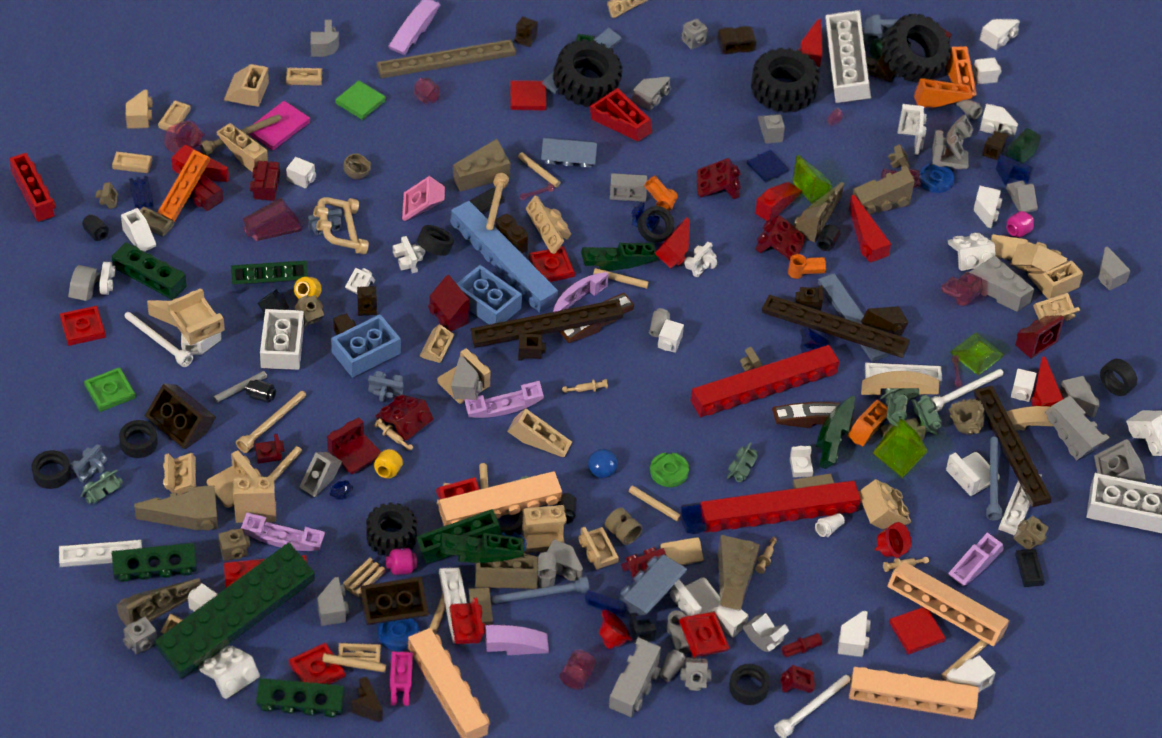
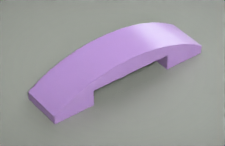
M606 272L594 274L571 285L559 297L553 312L569 309L572 304L589 292L594 296L608 287L609 274Z
M540 381L521 385L522 390L488 399H484L483 395L478 396L477 400L465 399L468 417H496L523 410L544 398Z
M247 512L241 527L245 534L259 541L277 547H283L290 542L298 551L320 550L325 535L324 531L308 527L301 531L266 522V517Z

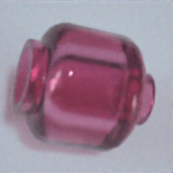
M421 78L415 83L414 94L422 103H435L439 99L440 88L432 79Z

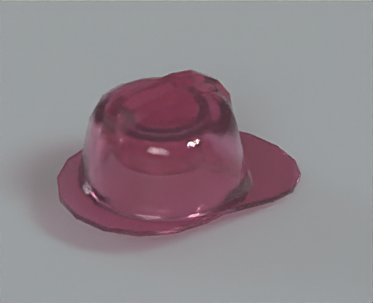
M184 121L171 126L166 131L164 143L171 152H177L184 145L196 148L205 134L201 132L193 121Z

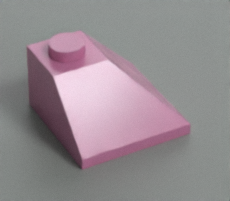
M428 176L405 191L402 220L407 221L441 204L445 198V186L431 176Z

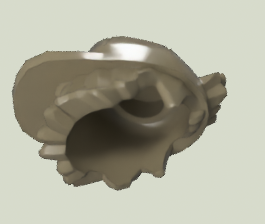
M963 399L962 402L952 403L949 411L956 429L965 435L980 433L979 431L984 425V408L981 401Z

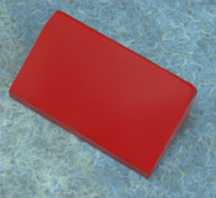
M476 477L438 487L436 493L441 500L477 491L479 487Z

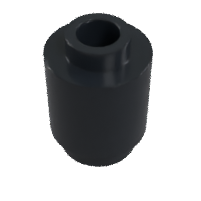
M88 215L82 222L84 230L95 241H100L107 237L109 228L98 216Z
M828 224L822 229L817 238V246L820 250L829 251L836 244L841 233L835 225Z
M250 380L246 387V395H249L252 399L269 403L275 399L276 389L273 384L260 380Z
M564 493L561 495V500L557 505H564L565 524H569L576 517L577 499L570 493Z

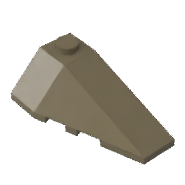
M840 182L805 209L800 217L796 218L794 227L807 240L816 242L843 195L845 183Z
M215 485L192 487L183 494L178 495L177 492H174L165 499L153 498L134 504L135 515L138 520L193 530L208 531L218 529Z
M197 578L124 598L116 604L118 616L126 627L143 617H146L151 622L188 601L189 593L194 588H197L201 581Z

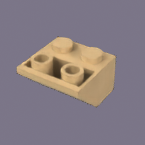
M250 64L235 73L225 95V101L259 107L269 84L268 67Z
M1026 242V244L1017 245L1011 265L1024 272H1046L1065 263L1067 258L1061 256V252L1048 249L1046 244Z
M1066 261L1046 272L1028 273V277L1047 299L1079 288L1083 272L1073 261Z
M875 479L859 491L870 524L880 529H886L896 522H901L904 525L911 523L908 515L909 510L902 501L903 495L898 489H894L887 483H882Z

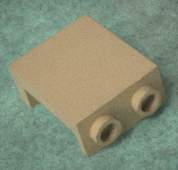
M201 288L168 302L170 318L190 345L225 330L224 318L220 313L216 314L205 300L204 291Z
M274 477L234 478L233 497L236 523H243L246 512L266 517V522H276Z
M564 505L523 508L522 536H524L527 542L525 553L545 552L549 549L553 539L564 543L563 531L564 524L566 523Z

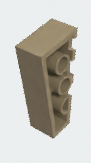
M725 535L720 536L717 558L721 606L741 611L756 565L760 544Z

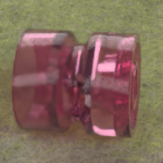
M574 650L560 673L561 681L572 689H583L589 679V675H591L596 666L595 659L585 651Z

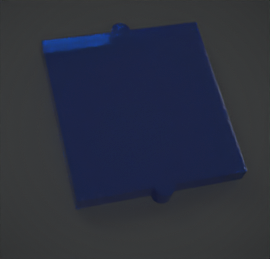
M771 150L763 154H757L756 157L747 161V164L765 183L789 172V168Z

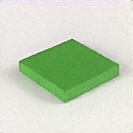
M358 80L336 99V104L363 120L386 101V96Z
M120 367L84 381V385L99 412L136 398L135 392Z

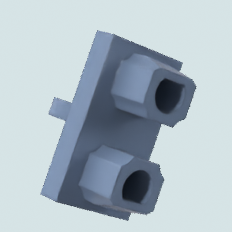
M328 209L327 218L331 222V230L334 232L340 231L342 223L341 209ZM309 215V231L313 230L316 236L322 235L323 231H319L316 228L320 218Z
M376 371L374 376H369L368 392L378 395L380 402H384L386 397L396 398L399 395H403L402 376L394 375L392 380L386 379V374L381 371Z
M96 444L93 448L87 447L83 451V458L80 461L74 460L70 464L72 472L78 476L79 481L85 483L95 472L101 474L105 471L103 464L107 461V458L102 452L101 445Z

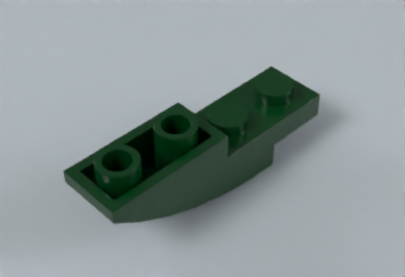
M619 243L617 248L583 247L581 250L585 266H599L601 270L605 271L633 268L658 259V256L655 254L656 248L654 243Z
M850 396L840 403L829 414L820 430L816 447L822 449L819 463L821 468L827 469L838 460L837 451L842 441L841 436L849 432L852 426L851 417L855 410L854 396Z
M441 533L440 553L456 555L459 562L492 563L523 556L524 543L523 538L483 533L482 538Z

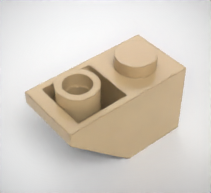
M143 90L126 103L127 128H149V120H152V110H149V108H152V97H148V90Z

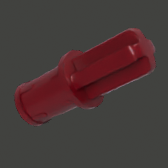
M818 633L803 639L798 638L797 641L782 646V654L786 658L801 652L804 654L809 649L821 646L822 639Z

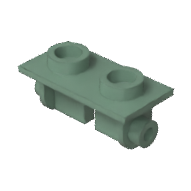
M888 388L885 390L886 394L881 397V400L887 398L886 404L888 406L889 397L895 399L903 394L908 397L909 401L920 396L919 388Z
M903 394L895 399L889 397L887 410L888 421L902 429L903 420L907 416L906 405L908 397Z
M923 395L920 401L912 399L911 401L915 407L914 412L919 416L921 426L925 425L926 432L929 431L937 435L936 429L942 426V420L938 412L933 410L935 406L931 397Z
M751 442L746 447L741 446L735 456L738 458L730 464L728 468L730 472L727 479L734 476L737 482L745 481L751 470L750 468L758 457L757 451L750 449Z
M117 469L113 472L107 471L99 477L100 480L95 483L93 481L87 483L83 487L84 490L81 497L86 495L87 503L95 504L106 497L103 489L110 494L120 488L123 481L120 477H115Z

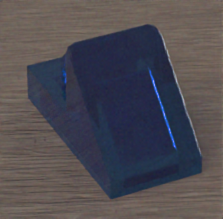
M1000 154L996 170L1006 186L1010 178L1024 181L1028 184L1033 167Z
M807 326L800 330L802 335V344L800 345L802 353L830 345L826 338Z

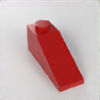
M817 19L801 41L800 49H797L802 51V54L809 55L810 60L813 59L818 68H820L822 59L821 19Z
M184 145L171 157L172 169L176 173L180 174L192 151L195 149ZM211 159L203 174L212 181L228 182V167Z
M789 182L769 188L757 199L755 214L766 221H771L802 193V190Z
M688 217L673 230L655 252L670 269L675 264L679 266L686 259L684 255L689 250L690 219Z
M1042 357L1031 402L1032 406L1051 407L1063 400L1046 357Z

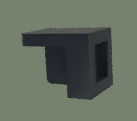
M277 289L257 303L264 314L265 309H289L288 304Z
M630 613L629 625L634 643H636L638 638L648 642L655 641V624L651 623L649 619L637 621L635 613Z

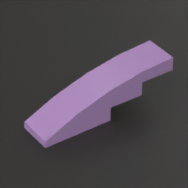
M422 0L400 27L389 48L402 55H406L411 44L416 43L421 32L425 33L440 7V3L433 0Z

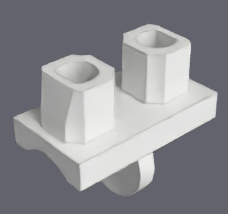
M407 236L401 237V243L393 245L395 257L404 255V257L398 258L400 269H411L412 273L418 272L416 263L423 260L425 250L416 244L411 247Z
M707 242L704 246H697L693 252L694 258L687 257L684 260L686 269L692 270L694 277H699L707 268L713 269L717 266V256L713 253V245L710 242Z

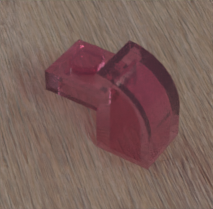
M966 272L959 279L952 276L941 286V290L943 293L956 298L957 305L966 306L982 292V278Z

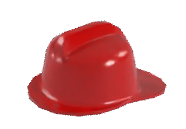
M896 522L880 532L877 536L878 546L874 548L875 551H880L885 557L899 558L907 553L911 547V536L907 527L901 522Z
M603 610L602 617L604 621L600 627L599 635L603 638L604 645L611 649L622 646L627 640L631 641L632 638L623 621L614 613Z

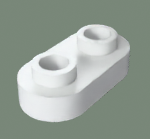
M103 262L100 277V294L109 295V291H113V280L111 279L115 277L116 269L115 266H112V262Z

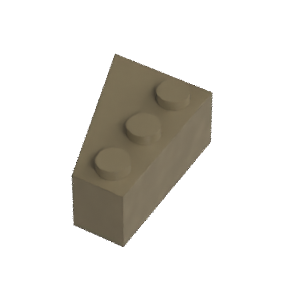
M498 139L453 164V180L459 192L494 183L495 175L498 173H504L510 178L511 163Z
M906 165L901 167L902 170L895 174H891V172L885 174L886 178L877 182L874 179L854 188L853 195L857 197L869 215L910 205L915 180Z
M524 553L523 556L511 560L476 563V587L537 589L538 557Z

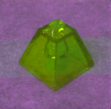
M800 155L796 156L792 181L802 190V194L807 200L813 204L831 190V182Z
M977 332L950 352L977 375L1004 356L1000 350Z
M900 418L886 433L872 454L903 478L928 450L916 430Z

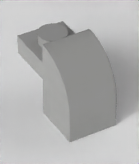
M325 20V32H311V57L329 56L338 50L339 32H336L335 27H332V20Z
M78 265L71 278L68 297L84 301L93 297L94 283L100 281L101 273L96 272V268Z
M766 613L756 615L742 626L750 640L765 652H770L785 639L784 635L789 632L785 624L774 626Z

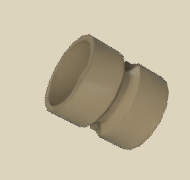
M622 507L614 510L605 521V527L612 534H616V537L624 545L634 542L643 529L642 525L636 519L631 518V515Z

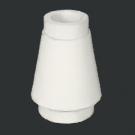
M838 513L820 518L815 524V530L821 537H829L845 523L844 517Z

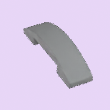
M966 115L961 116L953 124L946 136V142L958 160L962 159L965 152L962 147L964 139L970 137L973 132V127Z

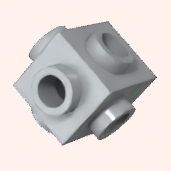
M698 18L683 24L682 40L691 50L706 44L708 31L706 25L702 24Z
M146 617L132 622L124 628L125 638H123L126 647L128 649L132 648L136 655L150 649L155 644L157 631Z
M685 659V668H681V681H684L685 687H689V690L699 691L701 688H706L707 682H710L711 669H707V659Z

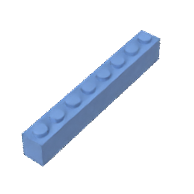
M470 201L451 210L450 221L452 226L457 228L463 237L468 239L473 244V247L482 253L485 260L490 262L496 271L501 273L507 282L524 296L532 308L541 313L556 304L558 301V290L495 226L492 230H487L488 219Z

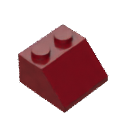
M447 275L429 296L428 308L431 314H435L438 318L440 325L452 332L469 323V298L451 276Z
M1062 315L1044 316L1040 320H1035L1029 327L1022 328L1018 332L1015 345L1032 359L1058 342L1064 317Z

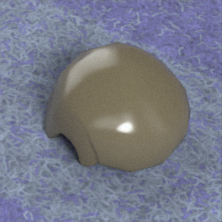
M361 154L347 156L343 164L346 175L356 180L365 178L371 170V162L367 161Z

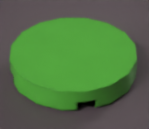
M661 453L651 461V478L661 486L677 487L688 478V462L677 453Z

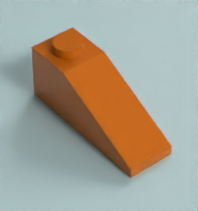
M967 46L951 47L950 59L945 65L952 83L969 85L973 97L977 96Z
M921 78L914 94L917 106H924V108H935L973 97L969 85Z
M876 400L856 420L847 436L855 444L863 447L887 419L888 406Z

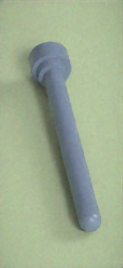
M995 436L990 439V504L986 508V518L992 521L1002 518V508L998 504V438Z
M587 576L580 577L574 583L495 595L491 600L494 604L570 591L580 592L581 594L589 593V583Z

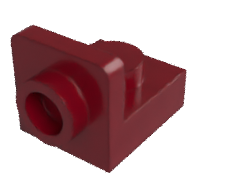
M274 434V441L255 443L258 464L281 460L284 444L283 440L279 441L278 434Z
M792 665L781 675L782 692L787 693L793 687L811 693L815 689L814 672Z

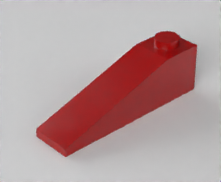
M851 195L849 210L862 255L870 263L889 256L890 241L857 197Z

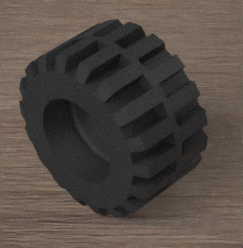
M389 502V505L383 503L380 504L379 508L377 506L373 508V512L368 514L366 520V537L371 550L374 552L378 551V555L381 556L385 554L387 557L390 556V552L393 549L413 548L417 538V519L414 517V512L412 510L409 511L407 506L402 507L400 503L394 505L393 502ZM392 527L399 529V531L387 532L384 529Z

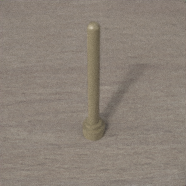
M272 116L243 128L241 131L248 135L279 122L281 116ZM221 138L214 141L205 140L200 142V147L204 155H209L216 147L225 143Z

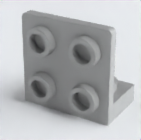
M936 130L932 148V164H936L939 167L951 166L959 170L968 169V151L964 152L962 159H956L951 149L946 148V138L943 137V131Z

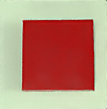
M511 81V110H546V86L542 84L543 81Z
M561 246L555 254L551 253L549 249L529 253L530 263L549 282L575 277V271L564 246Z
M97 306L60 313L68 346L106 338Z
M924 607L896 616L889 621L908 655L945 641V636L929 610Z
M715 612L686 616L679 620L694 658L726 652L730 649Z
M326 642L289 659V665L300 682L332 684L346 677L341 665L322 662L324 654L334 655Z

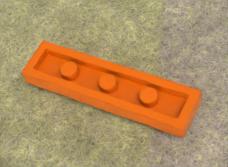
M195 150L192 151L158 210V214L174 222L176 221L211 160L207 155Z

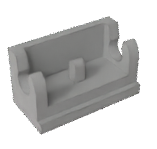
M611 173L610 200L646 202L647 189L644 184L647 181V175Z

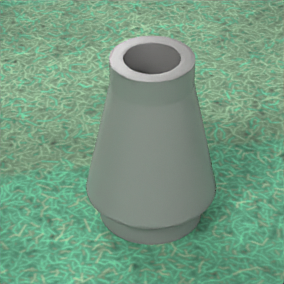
M968 99L957 102V106L970 119H977L982 114L983 109L977 102Z
M658 308L653 312L649 330L651 336L659 337L665 320H670V313L667 310Z
M677 650L667 653L659 674L660 678L669 682L685 665L686 657Z

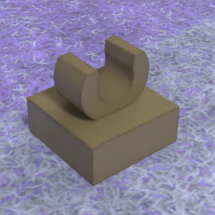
M900 144L895 146V153L888 156L892 161L890 162L891 166L897 168L899 165L901 167L906 165L910 168L907 153Z
M111 182L104 183L103 190L96 191L95 198H100V205L106 204L109 209L116 208L118 193Z
M752 347L745 349L747 357L740 360L743 369L749 371L753 367L754 369L761 367L760 359Z

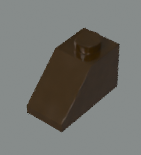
M899 306L868 308L861 320L863 325L897 336L903 334L909 323Z

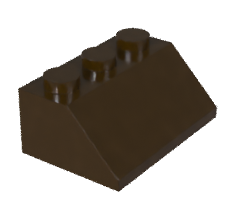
M165 383L161 386L145 414L146 418L183 449H187L207 434L216 419V416L178 385Z
M422 576L360 586L361 604L367 625L429 616Z

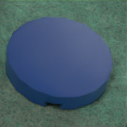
M926 164L919 171V183L930 192H946L954 184L953 171L948 166L939 167L936 164Z
M412 618L379 623L378 626L379 641L384 647L394 651L408 649V637L419 633L418 624Z

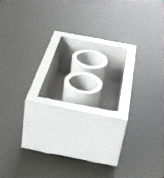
M265 309L260 348L261 368L300 369L304 333V311Z

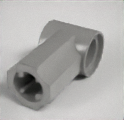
M551 552L541 553L538 556L537 586L540 588L555 586L556 555Z
M673 611L668 617L667 632L671 635L675 650L683 655L688 654L691 650L681 625L673 624H680L679 620L682 617H686V615L681 611Z

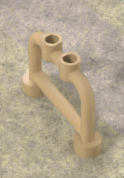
M329 197L321 198L313 212L314 217L320 218L316 225L317 230L323 231L325 238L330 243L355 249L356 253L365 255L368 251L369 243L367 240L357 239L352 214H356L358 211L359 201L351 198L348 201ZM325 205L343 208L350 240L337 238L331 234V222L328 221V208H325Z

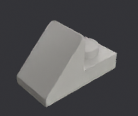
M1024 181L1007 184L1006 190L1019 211L1027 213L1037 211L1038 207L1033 184L1026 185Z

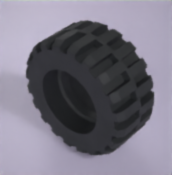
M915 13L904 15L884 34V39L882 40L884 60L886 64H889V69L895 71L899 78L903 77L904 80L909 82L912 80L914 83H919L920 78L932 79L945 67L950 59L951 45H948L950 43L949 37H946L944 28L941 29L940 24L937 21L934 22L933 18L929 16L924 17L923 14L916 15ZM907 39L916 41L923 48L926 58L916 55L908 46Z
M582 39L580 42L576 40L564 46L559 52L553 70L554 84L557 89L559 88V93L562 96L564 95L568 101L571 100L576 105L582 104L583 107H589L618 88L623 74L622 63L619 61L620 59L617 54H614V51L611 48H607L605 44H599L595 40L587 41V39ZM576 69H590L597 73L600 78L585 77L578 73Z
M792 48L769 50L768 53L765 52L755 61L751 81L752 93L757 98L756 100L760 104L763 103L764 107L768 109L772 108L773 111L778 112L779 110L783 111V113H788V111L797 112L798 109L806 108L815 99L819 82V69L814 60H810V56L802 54V51H794ZM776 78H788L795 82H781L776 80Z

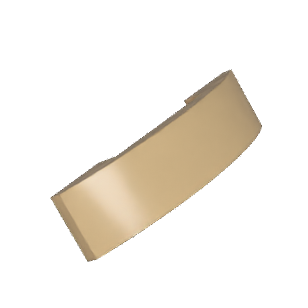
M884 372L862 380L861 395H881V388H919V394H939V380L918 372Z
M1049 406L1023 407L1007 411L1016 430H1025L1026 425L1053 426L1048 421L1045 413L1050 408Z

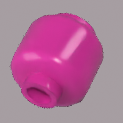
M1019 211L1008 218L1007 231L1010 235L1021 238L1033 230L1034 219L1027 212Z
M410 548L393 549L390 552V556L386 557L387 569L390 568L394 575L411 574L413 569L417 567L416 554Z

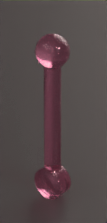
M548 184L545 188L527 194L522 193L520 198L525 200L532 195L545 191L551 192L554 190V185Z
M954 355L951 360L955 367L956 381L954 384L956 387H960L962 381L959 378V357Z

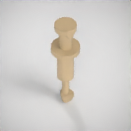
M593 379L590 383L578 384L573 388L565 386L562 388V391L564 393L589 390L596 392V388L605 387L608 389L607 379L597 383Z
M381 418L375 422L374 426L380 427L383 430L382 435H388L397 444H402L406 447L408 451L413 449L411 444H406L403 438L393 430L391 424L386 426Z
M775 537L771 538V544L766 547L763 555L758 557L759 564H757L755 570L759 574H763L765 567L771 564L770 557L774 551L773 546L777 542Z
M923 557L918 560L914 558L905 560L895 558L894 563L884 562L883 569L885 572H889L890 569H896L903 561L911 566L922 562L928 563L929 558Z

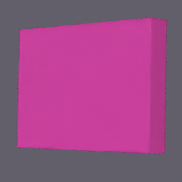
M283 101L255 123L275 115H280L281 120L249 135L271 150H275L310 123V117Z

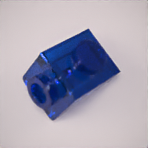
M643 202L638 207H634L631 212L632 225L637 228L639 217L645 211V203ZM652 214L647 218L646 226L649 231L653 232L660 222V217Z
M700 503L681 505V523L687 534H698L702 531H707Z

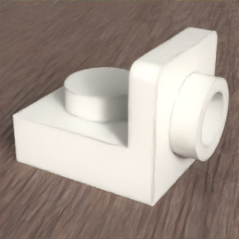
M355 268L345 288L357 294V287L369 286L370 283L374 284L375 279L372 276V272L364 268L362 270Z
M811 446L791 448L790 464L793 477H811L813 475L810 457Z

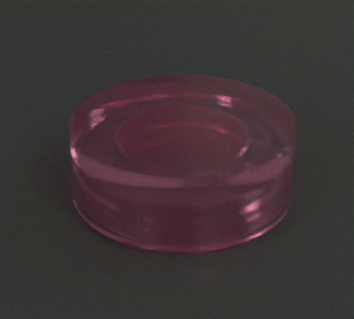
M839 108L833 110L827 122L832 126L836 125L842 119L843 111Z

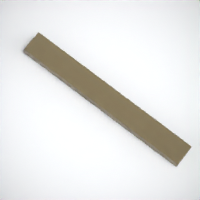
M505 40L377 62V69L382 79L516 56V50L512 40Z

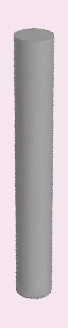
M262 371L213 396V398L218 403L246 389L250 380H264L267 378V374L265 371Z

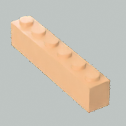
M553 471L439 500V512L444 526L491 509L494 510L498 519L507 514L515 515L523 511V508L554 505L561 500L562 490L556 473Z
M904 561L893 571L887 586L993 647L1003 637L1010 622L1008 619Z
M429 628L408 637L409 651L413 652V658L461 738H481L487 735L488 725H490L489 718L486 713L481 712L480 704L476 697H472L468 683L466 681L463 682L461 679L460 670L456 665L452 664L448 650H444L441 646L442 642L439 635L434 634L432 629Z
M854 667L849 699L974 719L979 687L969 684H956L949 681L932 680L926 677H913L907 674L889 673L888 671L871 670L865 667Z

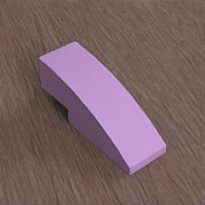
M986 533L977 545L974 544L948 575L961 585L966 586L1004 550L1003 544L989 533Z
M485 625L487 652L507 651V655L549 653L547 633L525 627Z

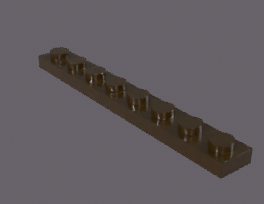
M770 294L762 307V313L900 358L904 357L910 344V339Z
M616 299L470 328L473 345L476 348L519 339V334L542 335L622 319L623 312L620 300Z
M993 386L975 389L974 396L976 400H980L981 404H983L984 415L995 437L998 438V442L1032 508L1051 503L1052 498Z

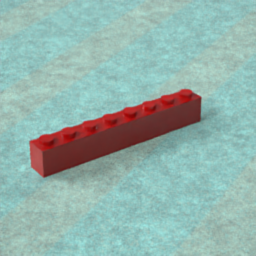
M830 345L692 388L690 401L700 417L712 415L737 405L765 398L774 393H781L784 390L799 387L808 382H815L818 379L833 376L838 372L840 361Z
M854 480L702 501L700 503L699 515L704 532H718L720 530L738 529L748 526L755 527L769 523L775 524L805 518L812 519L819 516H832L838 513H853L859 510L861 498Z

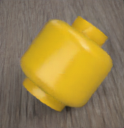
M314 277L299 278L294 285V293L298 299L305 295L309 297L315 295L318 298L322 291L320 282Z
M383 450L374 462V469L383 478H393L400 471L403 459L394 450Z

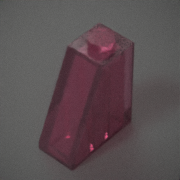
M282 198L243 218L245 233L248 237L252 236L255 241L302 230L298 217Z

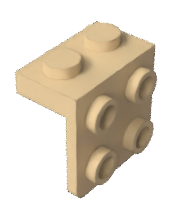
M467 348L462 350L460 357H464L478 372L479 380L483 384L482 391L490 387L491 371L488 366L483 365L477 356ZM456 367L437 379L438 384L453 398L451 384ZM455 399L460 404L465 402V399Z
M238 450L231 453V467L207 479V485H215V495L227 508L234 505V478L261 477L258 469H254L251 466L247 456H243Z

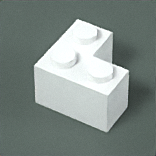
M1142 410L1128 419L1126 422L1132 437L1145 438L1152 456H1162V411Z

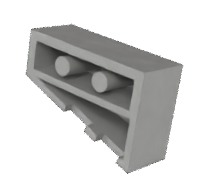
M996 256L968 273L965 285L966 288H974L980 291L981 295L985 297L989 295L997 299L996 302L1017 312L1031 303L1034 292L1032 286Z
M1071 396L1057 402L1045 411L1048 421L1053 424L1058 432V436L1064 441L1069 453L1074 456L1076 461L1095 451L1110 438L1107 434L1102 435L1096 428L1098 425L1095 421L1090 422L1084 416L1086 412Z
M641 638L637 639L635 654L633 656L629 655L627 660L629 664L624 673L620 674L609 701V708L631 718L635 711L640 710L644 694H649L652 680H656L661 671V668H659L661 647Z

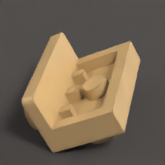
M1068 293L1033 305L1039 320L1044 316L1062 315L1065 321L1075 318V314L1080 311L1079 307L1074 308Z
M169 453L165 454V462L163 463L165 470L163 484L165 488L171 493L177 492L179 495L188 492L189 488L196 487V457L189 453L174 459Z
M586 527L581 528V534L578 537L579 543L582 548L585 547L588 561L593 563L596 569L618 563L619 557L603 527L589 532Z

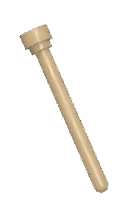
M498 173L494 178L496 189L486 225L487 230L494 228L502 191L508 185L509 178L504 173Z
M300 391L250 435L241 436L236 441L239 450L243 453L251 450L254 441L306 397L305 391Z

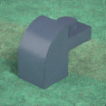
M873 15L867 18L863 28L864 46H880L881 37H884V34L897 20L880 19V15Z

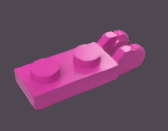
M392 652L390 675L391 705H396L397 703L396 691H404L403 703L404 706H409L413 652Z

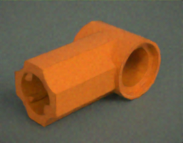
M656 176L651 177L644 184L645 188L656 199V206L663 207L670 212L678 199L677 193L672 189H667Z
M795 254L790 258L788 275L794 279H799L804 274L826 272V261L823 257L805 258L803 255Z

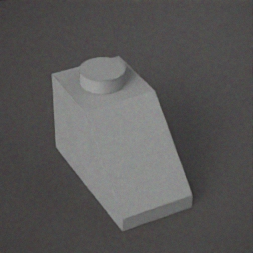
M781 114L758 116L765 144L783 142L785 126Z
M1107 246L1101 259L1098 279L1110 291L1127 283L1131 270Z
M459 357L451 384L454 399L477 400L479 392H482V381L479 380L478 372L464 357Z
M316 452L299 488L317 497L335 478L342 461L328 452Z

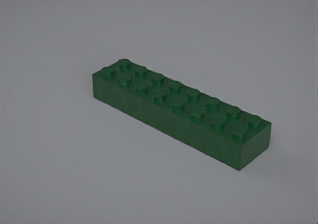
M288 542L156 639V649L182 680L202 665L206 659L213 657L315 581V572L292 544Z

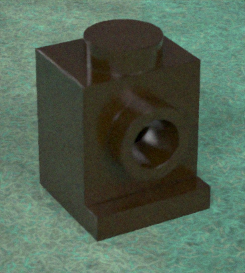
M522 16L516 24L514 42L530 47L537 38L538 22Z
M994 130L992 137L988 136L985 142L982 156L999 161L1008 135Z
M376 286L357 287L358 316L377 315Z
M819 286V288L800 287L799 292L795 294V303L821 311L823 286Z
M347 313L333 318V330L336 335L356 326L355 321L351 320Z
M519 334L518 360L522 361V358L541 359V354H545L546 342H542V335Z

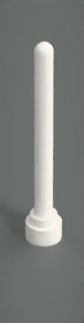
M125 313V318L173 354L179 365L187 367L191 364L193 360L192 354L186 350L183 351L176 348L132 313Z
M998 369L943 397H932L931 400L935 406L933 410L938 412L942 410L944 404L1001 377L1004 373L1003 370Z
M844 675L789 720L779 721L774 726L776 733L781 738H787L792 734L797 723L848 684L851 680L850 676Z

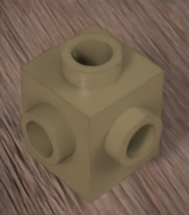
M305 295L298 299L294 310L304 311V327L322 320L324 317L323 305L319 299L317 300L315 295L311 297Z
M1032 516L1027 520L1023 519L1019 523L1013 539L1026 549H1032L1036 545H1041L1046 540L1047 536L1045 534L1049 527L1042 523L1041 520Z
M242 528L218 533L219 546L224 561L248 556L247 548L250 547L248 535L244 536Z

